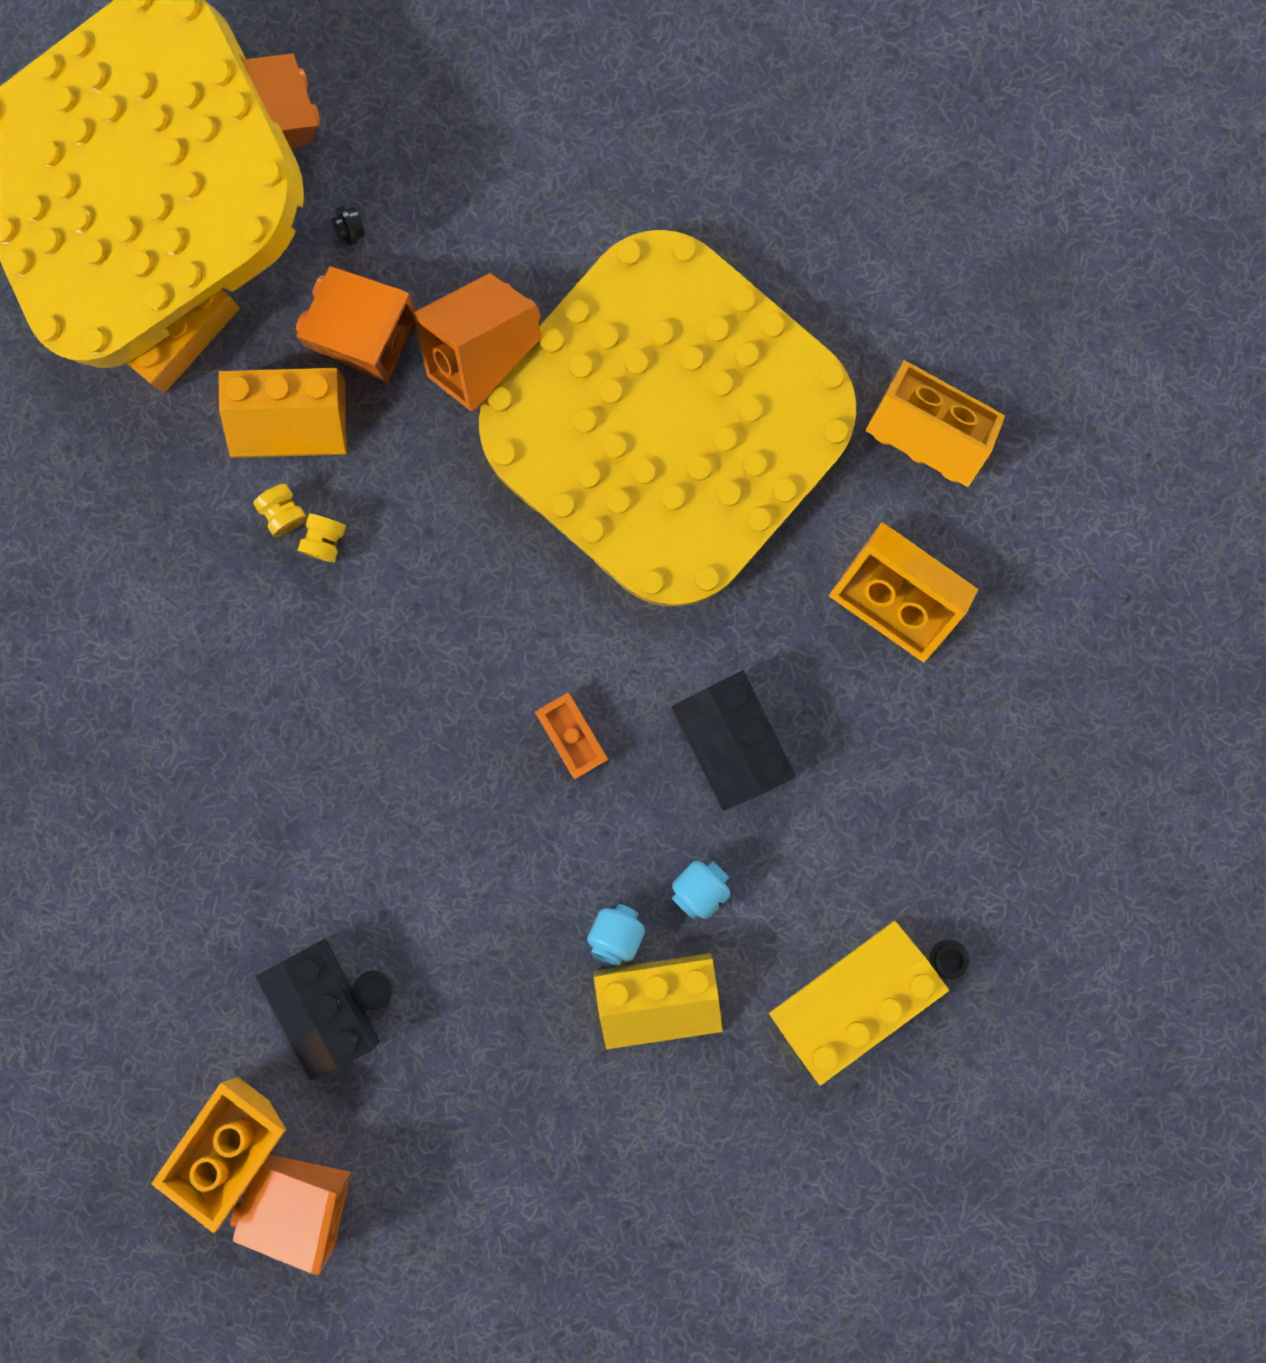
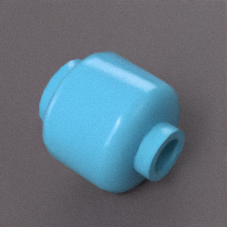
M694 861L673 882L672 888L676 894L672 899L693 920L697 916L708 919L729 899L730 889L725 882L730 877L714 861L708 866L701 861Z
M617 904L615 909L604 908L600 910L587 937L589 945L593 948L591 954L614 966H620L621 962L632 961L645 935L644 926L637 920L639 913L622 904Z

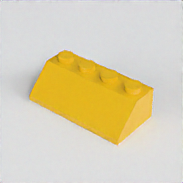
M894 920L770 1011L769 1015L814 1079L821 1086L950 990L925 956Z

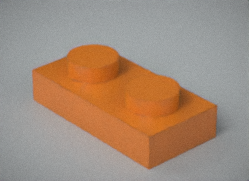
M569 692L535 711L574 780L609 760Z

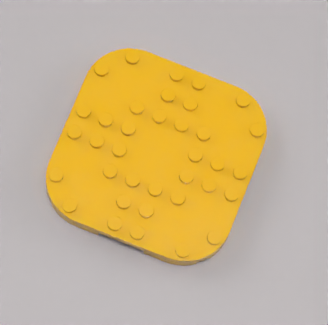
M113 0L0 86V262L31 330L46 348L61 357L96 368L116 367L134 360L170 335L166 328L219 290L226 288L233 292L267 269L285 251L296 232L291 226L297 207L303 208L304 187L299 165L280 126L270 119L243 65L246 58L224 17L205 0Z
M652 230L624 238L609 248L540 325L541 339L482 402L479 415L481 444L489 464L499 479L533 510L541 514L594 560L595 564L624 589L641 600L669 607L694 605L708 600L724 590L736 578L760 548L840 458L853 433L856 420V399L849 375L837 357L711 248L683 233L668 230Z

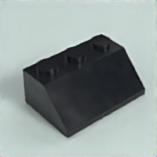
M744 670L671 706L723 811L760 796L797 777Z
M326 938L255 976L309 1080L343 1067L372 1051L380 1043L366 1013L356 1003L353 997V989Z

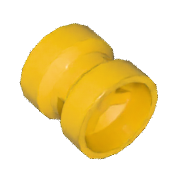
M280 484L268 489L253 502L258 513L264 515L269 521L267 527L275 538L288 534L307 520L303 509L300 506H295L292 501L293 493L287 484Z
M308 514L305 524L308 531L306 537L300 540L297 551L314 558L335 563L338 555L337 541L343 537L346 525L326 517Z

